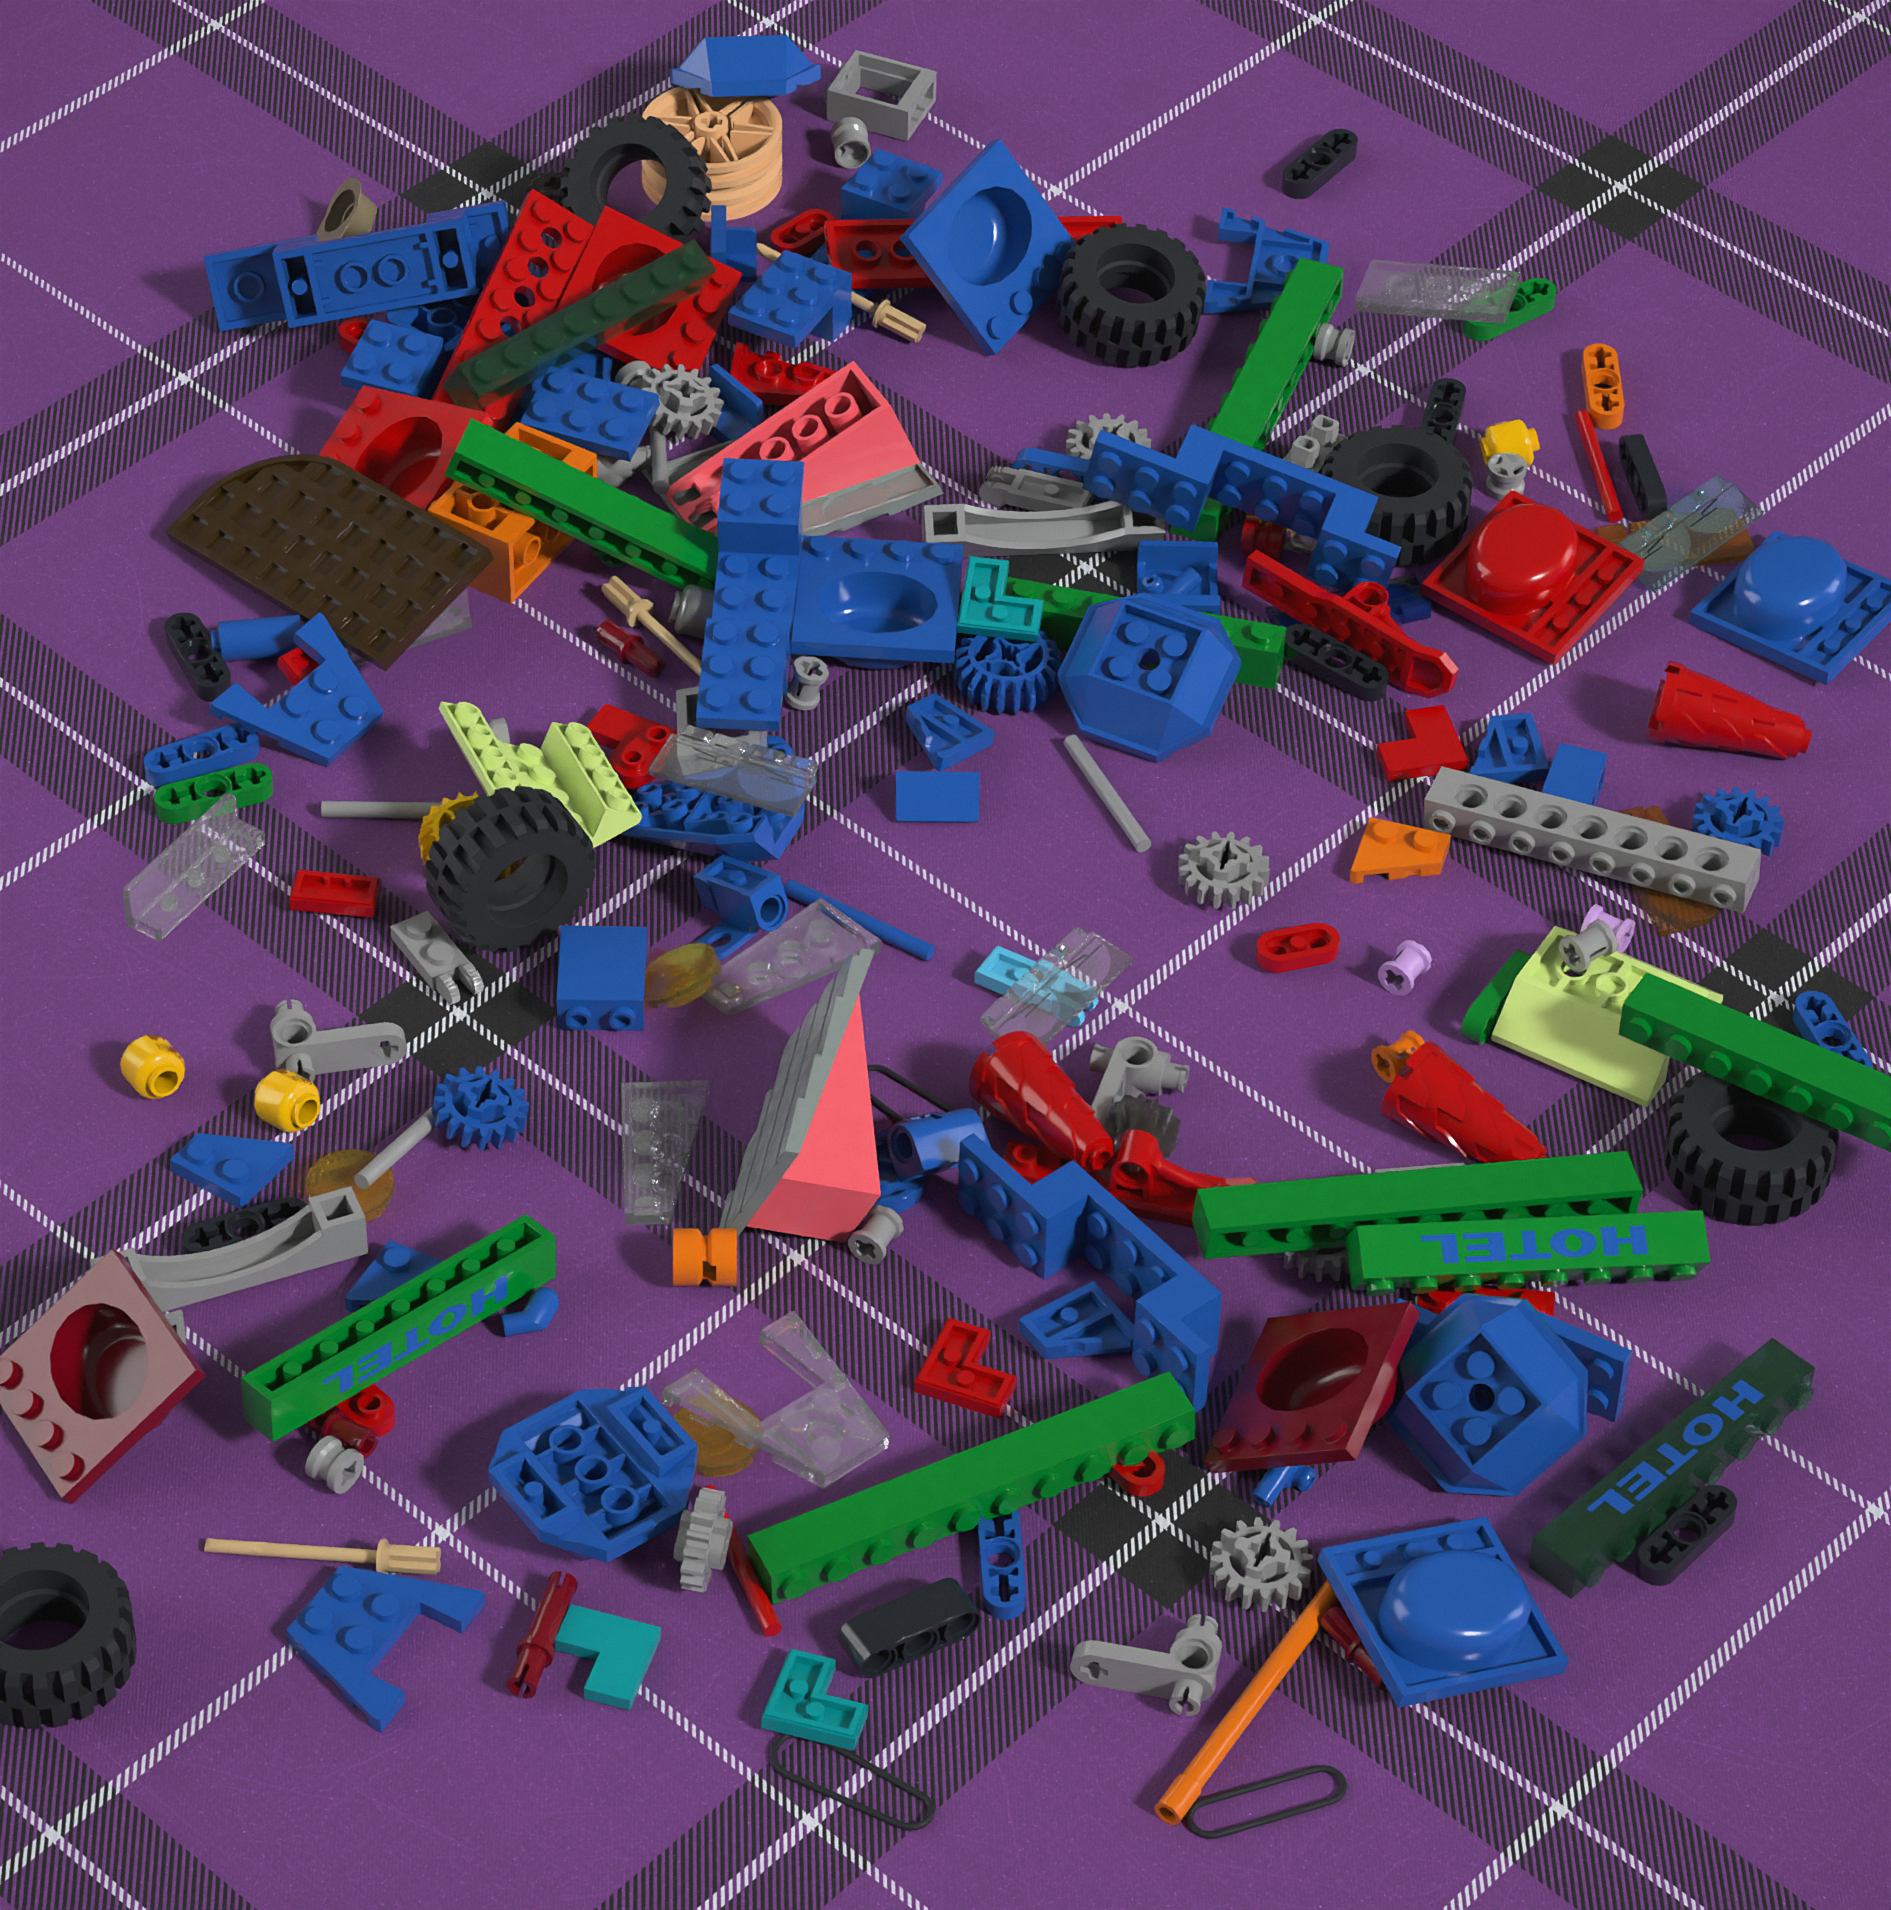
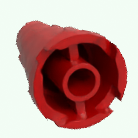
M1670 660L1667 662L1664 669L1665 672H1668L1666 680H1660L1648 722L1650 730L1646 734V739L1660 743L1667 741L1690 747H1711L1731 752H1753L1788 760L1789 757L1796 758L1798 752L1806 754L1812 730L1805 729L1806 721H1802V717L1767 705L1755 697L1733 689L1710 676L1685 668L1686 665Z
M1026 1031L1007 1033L992 1042L998 1049L990 1057L984 1051L980 1054L970 1074L969 1089L971 1096L985 1110L1000 1121L1011 1124L1027 1138L1031 1139L1034 1137L1059 1158L1075 1161L1085 1171L1101 1170L1110 1164L1114 1156V1141L1101 1126L1100 1121L1093 1115L1095 1113L1093 1108L1074 1089L1076 1087L1074 1082L1052 1059L1053 1054L1034 1034Z
M1432 1041L1421 1045L1404 1064L1410 1068L1403 1077L1397 1073L1381 1104L1380 1113L1390 1121L1399 1123L1434 1143L1438 1141L1472 1161L1476 1159L1484 1164L1548 1158L1546 1156L1548 1149L1538 1141L1537 1136L1505 1110L1506 1106L1477 1084L1474 1081L1475 1077L1443 1052V1049Z

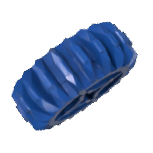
M1046 631L1039 632L1038 642L970 634L968 638L961 639L959 649H956L954 679L960 689V695L968 697L970 705L981 703L984 712L993 708L997 709L999 715L1003 711H1012L1017 715L1020 709L1032 712L1035 705L1046 706L1047 699L1055 697L1056 691L1060 687L1057 674L1063 663V658L1061 657V651L1056 647V641L1048 639Z

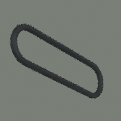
M1316 1765L1216 1794L1194 1802L1186 1815L1187 1825L1193 1833L1202 1838L1216 1839L1332 1805L1340 1801L1346 1794V1778L1339 1770L1332 1766ZM1313 1773H1330L1337 1778L1340 1784L1337 1794L1330 1798L1219 1831H1204L1194 1823V1813L1202 1806Z

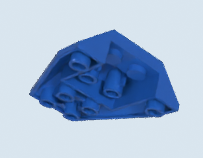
M780 755L763 762L733 767L732 769L734 770L724 769L663 783L642 785L632 796V800L642 814V819L639 824L619 835L718 858L724 854L743 862L779 860L804 821L805 791L770 781L774 780L788 784V782L770 775L766 771L790 781L789 785L806 790V759H790L789 756Z

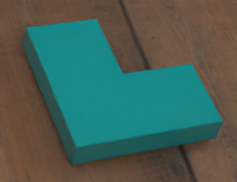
M969 556L957 621V633L1038 642L1044 608L1043 600L1005 596L1009 572L1008 560Z
M571 1604L555 1638V1651L596 1661L584 1687V1699L630 1711L661 1640V1627Z
M790 1648L763 1712L761 1728L854 1751L868 1717V1705L826 1694L836 1671V1659Z

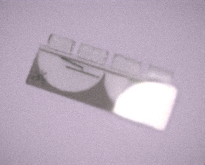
M684 724L678 732L679 735L673 733L670 735L648 769L649 774L791 817H795L818 781L815 775L818 768L816 761L788 754L785 758L784 752L757 744H752L749 747L747 741L719 733L713 737L712 731Z
M1074 927L1055 945V949H1051L1030 968L1029 973H1025L1003 994V997L998 998L980 1015V1021L988 1028V1034L995 1039L1014 1031H1026L1034 1034L1046 1045L1132 964L1133 957L1092 931L1087 935V932L1081 928Z

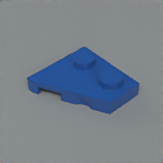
M936 693L907 706L905 721L931 763L939 772L993 745L995 731Z
M1532 713L1491 716L1486 729V736L1481 741L1478 756L1474 766L1470 769V774L1508 784L1546 781L1549 766Z
M198 1133L170 1159L171 1172L242 1209L295 1158L294 1146L286 1142Z
M389 1240L346 1295V1310L350 1312L359 1310L361 1305H368L443 1261Z
M1094 1281L1019 1318V1332L1044 1359L1133 1351L1134 1324Z

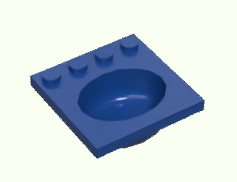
M1001 139L991 140L899 237L987 356L996 355L1059 287L1066 254L1076 244Z
M1775 530L1690 611L1689 624L1828 685L1891 622V579L1842 559L1839 551L1824 540L1809 536H1789Z
M803 535L791 638V654L830 656L849 666L872 670L897 669L919 661L954 663L964 545L943 542L928 543L906 540L894 541Z
M1486 1516L1325 1547L1320 1551L1317 1561L1398 1708L1563 1674L1569 1664V1659Z

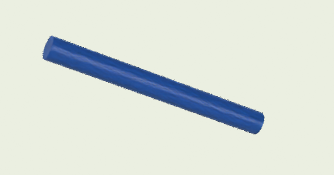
M788 880L784 887L787 896L926 961H929L934 955V945L795 880Z

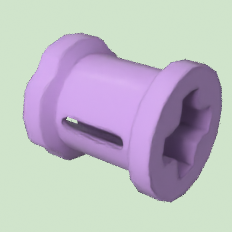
M1594 904L1583 921L1580 933L1587 929L1588 924L1600 919L1610 926L1617 939V950L1623 953L1634 934L1635 921L1629 918L1625 921L1603 912L1602 906Z
M1405 940L1398 946L1396 956L1392 961L1385 962L1379 968L1378 979L1381 985L1394 995H1407L1412 990L1417 976L1425 974L1430 969L1431 955L1423 945L1413 940Z

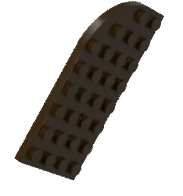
M309 454L272 457L244 466L226 475L206 489L165 531L173 543L292 615L300 614L301 621L307 623L320 612L325 616L344 647L385 672L494 559L490 549L344 463L330 457Z

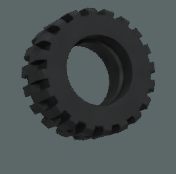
M628 114L627 121L625 122L616 116L607 119L608 126L603 129L598 125L588 131L591 137L585 143L579 139L573 147L577 151L574 159L567 157L564 169L569 173L568 178L563 177L561 179V191L567 195L562 200L565 209L591 225L596 226L605 205L607 206L609 186L617 173L633 162L654 160L659 162L665 169V192L659 204L649 214L636 219V221L687 246L693 242L688 237L694 230L700 233L705 224L700 217L702 212L709 213L711 201L706 197V193L712 191L711 179L705 174L708 168L704 159L697 153L698 150L671 124L666 125L661 119L649 116L645 120L640 114Z
M1118 223L1110 229L1107 226L1095 229L1092 235L1088 233L1077 240V243L1066 254L1056 300V313L1059 316V323L1064 332L1069 333V339L1077 347L1083 346L1085 348L1084 352L1094 359L1096 356L1104 359V363L1114 366L1115 362L1123 363L1126 368H1136L1138 364H1145L1146 367L1159 364L1160 359L1166 362L1176 357L1178 352L1184 351L1196 335L1207 287L1205 285L1206 277L1203 268L1198 265L1199 261L1192 251L1185 250L1186 246L1177 238L1172 240L1168 237L1167 232L1158 228L1156 231L1146 229L1147 225L1143 224L1127 227L1126 223ZM1119 287L1131 288L1146 293L1155 301L1150 303L1127 302L1113 296L1106 290Z
M1380 425L1370 427L1367 432L1359 430L1352 433L1348 440L1344 438L1327 455L1324 467L1322 468V475L1379 497L1366 533L1402 547L1396 561L1398 568L1410 567L1411 563L1416 562L1419 565L1430 563L1434 556L1439 559L1447 554L1451 548H1454L1463 538V533L1467 530L1472 475L1465 458L1461 456V453L1452 444L1446 445L1444 438L1435 433L1432 436L1428 435L1424 429L1416 427L1410 430L1404 429L1403 425H1392L1391 428H1382ZM1384 494H1395V495H1402V496H1406V497H1403V498L1390 497V496H1385Z
M516 786L515 790L512 791L510 788L504 787L496 789L495 794L491 796L483 794L473 799L474 804L466 809L463 806L454 813L456 818L450 824L445 823L439 831L440 838L438 842L433 841L428 855L431 860L426 862L425 868L428 894L457 935L470 946L479 947L480 950L496 952L497 949L501 952H513L517 950L518 946L529 948L537 945V940L544 936L550 938L558 932L556 928L564 922L568 924L575 917V909L578 906L582 907L588 898L586 890L593 886L595 871L593 869H596V853L593 850L592 841L558 798L553 797L550 792L543 789ZM527 857L516 871L504 879L494 882L508 866Z
M1703 1071L1702 1075L1697 1073L1688 1079L1684 1087L1678 1090L1673 1099L1664 1146L1665 1167L1669 1170L1668 1176L1677 1189L1682 1188V1196L1692 1205L1696 1202L1700 1204V1209L1704 1213L1712 1217L1715 1214L1724 1216V1221L1737 1224V1220L1749 1221V1226H1762L1764 1221L1772 1220L1773 1224L1787 1221L1790 1214L1797 1217L1810 1209V1205L1816 1204L1824 1195L1825 1188L1829 1186L1839 1130ZM1731 1134H1752L1766 1138L1777 1144L1780 1148L1767 1151L1748 1150L1733 1145L1722 1137Z
M44 1542L30 1543L31 1548L18 1550L17 1546L3 1551V1556L0 1557V1722L14 1726L16 1722L24 1723V1727L27 1729H40L41 1724L53 1723L54 1728L68 1725V1719L78 1716L82 1720L95 1713L94 1707L98 1704L104 1707L116 1696L115 1688L121 1689L125 1686L131 1675L130 1668L135 1664L137 1654L132 1603L128 1588L124 1580L118 1577L117 1571L104 1560L99 1563L98 1556L85 1549L75 1552L73 1546L69 1544L57 1543L56 1547H45ZM57 1620L80 1628L78 1633L71 1639L48 1649L24 1650L3 1642L17 1629L38 1621Z

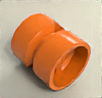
M674 1228L673 1286H699L702 1280H708L711 1286H737V1228H712L708 1235H703L699 1228Z

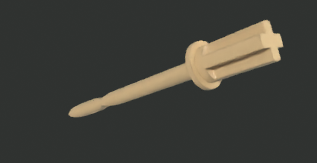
M756 243V253L772 262L781 255V253L764 244ZM852 292L851 304L874 316L872 326L876 328L882 326L914 344L921 340L926 324L892 307L891 301L887 299L883 300L880 305H877Z
M617 576L611 577L609 583L603 584L601 591L604 593V596L626 616V621L631 627L636 628L642 624L646 626L700 676L702 662L651 616L654 606L650 600L641 599Z
M212 1538L206 1539L204 1552L376 1564V1571L381 1573L397 1572L437 1575L441 1568L440 1548L389 1544L387 1539H380L377 1550Z

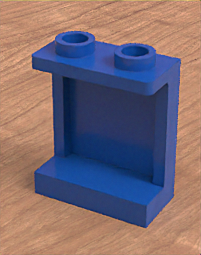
M1140 540L1138 542L1137 594L1144 592L1141 582L1149 574H1157L1162 579L1173 581L1188 567H1192L1201 576L1203 581L1189 594L1150 595L1195 611L1220 615V595H1218L1217 579L1218 543Z
M561 926L556 998L558 1029L642 1031L644 1029L645 978L648 965L647 927Z

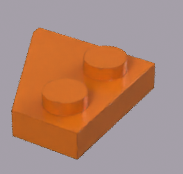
M1370 817L1350 871L1349 882L1354 884L1363 883L1364 875L1387 873L1388 880L1405 879L1411 875L1420 877L1440 875L1450 847L1451 835Z

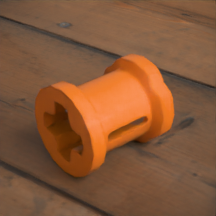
M1407 1030L1401 1034L1398 1041L1388 1046L1379 1045L1371 1051V1060L1377 1074L1384 1081L1392 1083L1397 1073L1401 1074L1408 1070L1410 1067L1404 1063L1425 1043L1422 1037L1413 1030Z

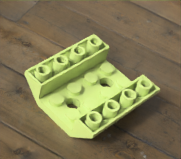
M441 701L438 709L487 796L495 794L496 789L504 787L514 791L516 786L532 787L533 789H543L550 792L553 797L558 798L583 828L592 841L593 848L640 823L642 814L622 784L618 774L609 763L605 753L591 734L590 729L576 722H570L568 725L552 722L541 749L526 743H522L520 746L503 743L495 737L480 709L468 702L453 704Z
M1554 926L1515 978L1493 1030L1491 1040L1648 1107L1666 1081L1670 1057L1618 1035L1622 1007L1625 1000L1646 972L1720 1004L1723 1001L1724 995L1618 950L1607 957L1600 956L1591 961L1586 970L1575 972L1564 962L1560 954L1559 943L1563 937L1567 935L1576 936L1577 933ZM1570 972H1575V973H1577V974H1579V975H1582V976H1580V977H1570V976H1567L1566 974H1568V973H1570Z

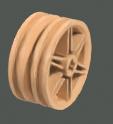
M679 86L658 96L645 109L642 115L645 120L647 117L653 116L661 119L666 125L671 124L698 150L697 153L704 159L708 168L705 174L711 179L712 191L706 193V197L711 201V205H726V221L742 218L761 210L778 194L782 185V119L776 106L765 96L710 97L702 94L701 88L687 89ZM641 160L643 188L648 197L658 205L666 188L665 169L657 161ZM711 206L709 213L702 212L700 218L703 221L711 222Z

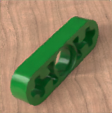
M1532 278L1467 308L1463 320L1464 335L1475 341H1487L1550 312L1555 306V284L1544 278ZM1511 307L1517 309L1518 311H1505L1501 308Z
M248 763L163 785L154 794L156 816L164 823L180 824L262 803L268 800L274 791L272 771L264 764ZM214 789L225 792L219 797L203 795L205 792Z
M1518 949L1511 955L1468 1009L1461 1026V1036L1481 1045L1490 1038L1514 980L1532 957L1531 954Z

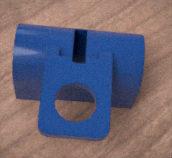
M723 854L693 876L704 908L720 914L722 920L721 924L693 944L694 950L698 954L714 960H723L754 937L759 929L774 931L784 923L787 917L788 899L780 874ZM731 938V941L724 946L710 947V944L717 939Z
M969 1107L945 1113L935 1111L903 1119L876 1134L878 1140L888 1139L889 1153L900 1183L958 1168L960 1141L973 1133L991 1148L979 1115Z

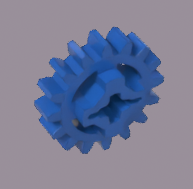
M1733 787L1732 793L1727 794L1723 789L1719 788L1716 792V798L1705 794L1702 804L1696 803L1691 831L1761 849L1762 854L1771 856L1773 847L1780 846L1784 818L1779 817V806L1769 807L1770 798L1768 796L1760 799L1755 798V790L1753 789L1748 791L1747 794L1740 793L1738 787Z
M477 1066L475 1074H469L463 1067L459 1068L457 1078L448 1073L445 1075L444 1083L437 1084L431 1113L437 1116L435 1123L437 1128L448 1127L446 1132L447 1139H452L456 1136L461 1137L462 1147L468 1146L470 1142H476L479 1151H484L486 1143H492L498 1150L502 1148L504 1139L514 1143L517 1133H523L529 1109V1102L523 1101L525 1090H513L515 1079L512 1077L504 1081L499 1079V1070L495 1069L490 1075H486L483 1068Z

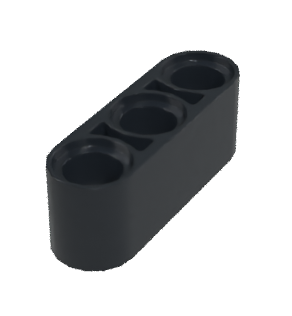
M945 1578L855 1616L842 1626L838 1632L837 1639L861 1676L875 1678L965 1639L978 1628L982 1618L958 1581L954 1578Z

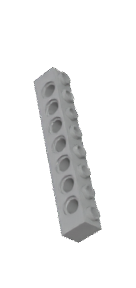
M1441 766L1424 799V829L1450 834L1453 837L1499 848L1720 908L1744 913L1759 881L1761 849Z

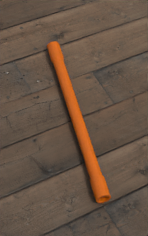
M1327 1578L1184 1772L1175 1778L1155 1805V1813L1163 1822L1169 1825H1178L1200 1796L1202 1787L1321 1628L1322 1617L1331 1608L1338 1605L1340 1601Z

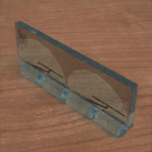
M1714 475L1697 487L1694 492H1690L1670 506L1667 511H1663L1642 526L1640 530L1635 531L1617 545L1645 560L1644 569L1638 578L1655 593L1761 518L1764 511L1731 481L1726 484L1720 476Z

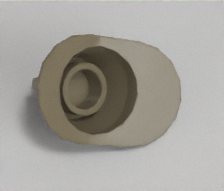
M350 177L345 180L332 196L326 215L316 232L319 242L371 232L377 213V206L362 193L361 183L357 178Z

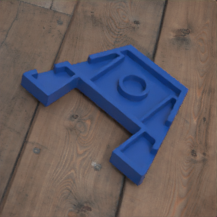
M1222 207L1218 240L1255 244L1248 284L1208 280L1203 313L1213 314L1271 308L1274 296L1276 294L1281 295L1283 292V282L1286 273L1289 270L1294 271L1300 257L1327 264L1330 242L1286 228L1283 233L1266 227L1265 220L1253 216L1248 221L1237 217L1236 210Z
M319 612L295 632L293 642L320 665L270 708L263 706L235 682L210 704L209 713L221 720L224 716L242 724L241 729L254 735L258 732L278 740V746L324 767H328L382 720L384 710L325 616Z
M340 1565L287 1628V1642L324 1679L328 1677L342 1691V1697L353 1708L357 1706L367 1716L368 1724L374 1730L381 1733L405 1704V1691L370 1673L419 1614L462 1634L485 1606V1593L471 1588Z

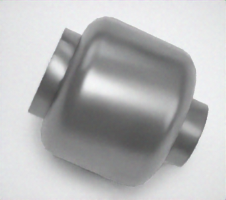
M688 585L684 588L683 592L676 591L669 622L674 623V629L678 635L704 642L706 618H712L715 590Z

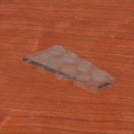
M819 898L783 923L778 929L770 932L699 981L698 995L725 1015L730 1016L840 970L846 958L851 953L857 954L861 947L875 950L874 955L881 953V940L826 900Z
M709 1080L621 1083L625 1225L670 1224L708 1098Z

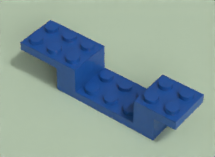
M877 149L841 188V220L917 219L925 211V203L943 184V171L894 155L891 152ZM825 242L811 258L784 250L728 312V325L794 349L808 334L834 342L862 310L851 304L852 292L870 301L881 288L852 289V274L829 265ZM903 249L894 251L901 257H909L911 255L907 250ZM861 250L857 252L860 256L864 258L875 257V255H873L871 251Z
M501 200L430 213L426 222L322 242H319L317 234L209 253L205 254L203 259L220 332L287 320L289 328L476 295L481 285L486 283L511 226L506 202Z
M371 319L340 374L342 386L361 390L364 385L431 400L447 367L443 338ZM549 366L537 391L524 389L505 433L516 422H519L588 451L630 462L660 405L659 394ZM473 382L472 385L475 393L480 397L487 398L488 392L485 386L479 382Z
M1191 424L1176 458L1101 429L1096 438L1082 489L1092 492L1098 497L1110 499L1130 507L1136 512L1148 514L1166 521L1172 526L1181 527L1191 532H1194L1208 498H1211L1225 506L1237 508L1255 515L1261 520L1293 530L1299 535L1316 539L1317 543L1305 576L1316 580L1322 585L1331 586L1347 593L1357 584L1366 581L1376 582L1387 588L1402 548L1366 533L1379 498L1378 496Z
M724 458L717 516L719 554L712 618H706L696 711L697 728L780 731L783 695H787L791 638L803 537L802 495L805 475L804 462Z
M975 1133L960 1141L957 1194L961 1208L968 1215L975 1216L987 1227L990 1235L995 1240L1002 1241L1016 1254L1023 1266L1034 1270L1043 1280L1086 1255L1093 1267L1105 1272L1116 1283L1123 1294L1131 1296L1136 1301L1132 1361L1138 1371L1151 1378L1170 1371L1194 1407L1195 1413L1205 1408L1210 1357L1217 1354L1222 1293L1075 1161H1070L1031 1185Z

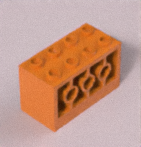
M516 422L505 433L509 437L526 443L538 451L561 460L592 477L598 478L597 454L519 422ZM455 480L438 500L431 503L427 513L490 549L494 557L493 561L468 586L509 604H512L575 539Z

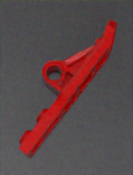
M1257 549L1247 557L1241 587L1301 623L1311 625L1381 663L1388 670V681L1406 692L1426 698L1447 693L1455 686L1459 671L1458 667L1446 652L1424 646L1405 634L1390 616L1391 608L1387 605L1389 593L1382 585L1370 581L1361 582L1344 597L1327 592Z
M1130 1130L1122 1135L1115 1158L1104 1169L1086 1171L1136 1217L1194 1228L1192 1214L1197 1189L1259 1183L1252 1177L1222 1178L1188 1171L1163 1159L1164 1156L1159 1150L1160 1147L1157 1139L1150 1133L1142 1130ZM1009 1140L1003 1160L1031 1185L1070 1162L1069 1160L1059 1158L1045 1146Z

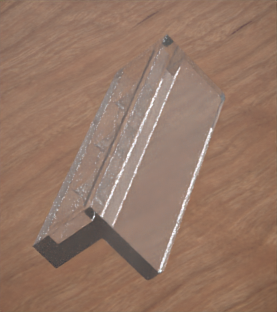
M226 793L123 888L122 893L127 926L158 942L162 941L265 845L264 831L238 819L236 797L234 795Z

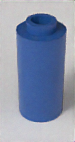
M300 614L219 621V630H211L213 652L218 650L225 662L280 657L298 647L293 642L295 632L301 628Z

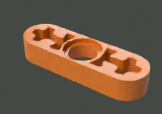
M1601 343L1591 344L1583 351L1581 365L1586 409L1589 412L1594 427L1603 430L1615 429L1621 425L1624 413V397L1618 355L1616 350L1609 345ZM1598 362H1601L1604 368H1598ZM1605 384L1611 386L1612 388L1602 389L1595 387L1594 385ZM1602 405H1608V411H1604Z

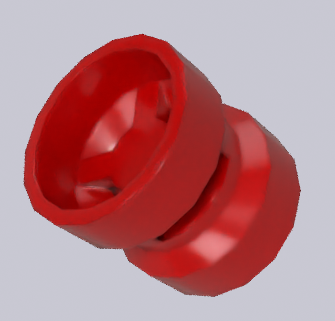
M1247 515L1242 531L1240 553L1251 555L1257 549L1272 559L1280 560L1284 549L1287 528L1272 522L1263 524V521L1257 516Z

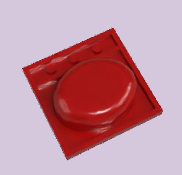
M605 205L551 323L554 324L553 328L626 364L634 361H645L651 369L655 368L660 372L664 364H668L672 370H677L678 365L683 364L685 372L691 373L696 368L699 373L743 273ZM650 266L641 278L635 281L632 279L626 282L622 288L613 292L620 281L628 277L631 279L637 276L641 270ZM613 287V289L601 299L597 300L603 293L595 296L591 300V302L597 300L596 302L583 308H580L582 304L574 307L566 318L560 320L563 314L556 317V315L570 309L571 307L583 301L586 302L588 299L602 292L603 290Z
M363 385L320 451L319 456L330 457L344 463L427 512L431 503L438 500L454 482L453 479L444 474L470 419L472 418L489 426L493 424V421L487 412Z
M1511 490L1422 582L1421 594L1555 666L1640 575L1644 569L1645 560L1571 521L1557 508L1537 503Z

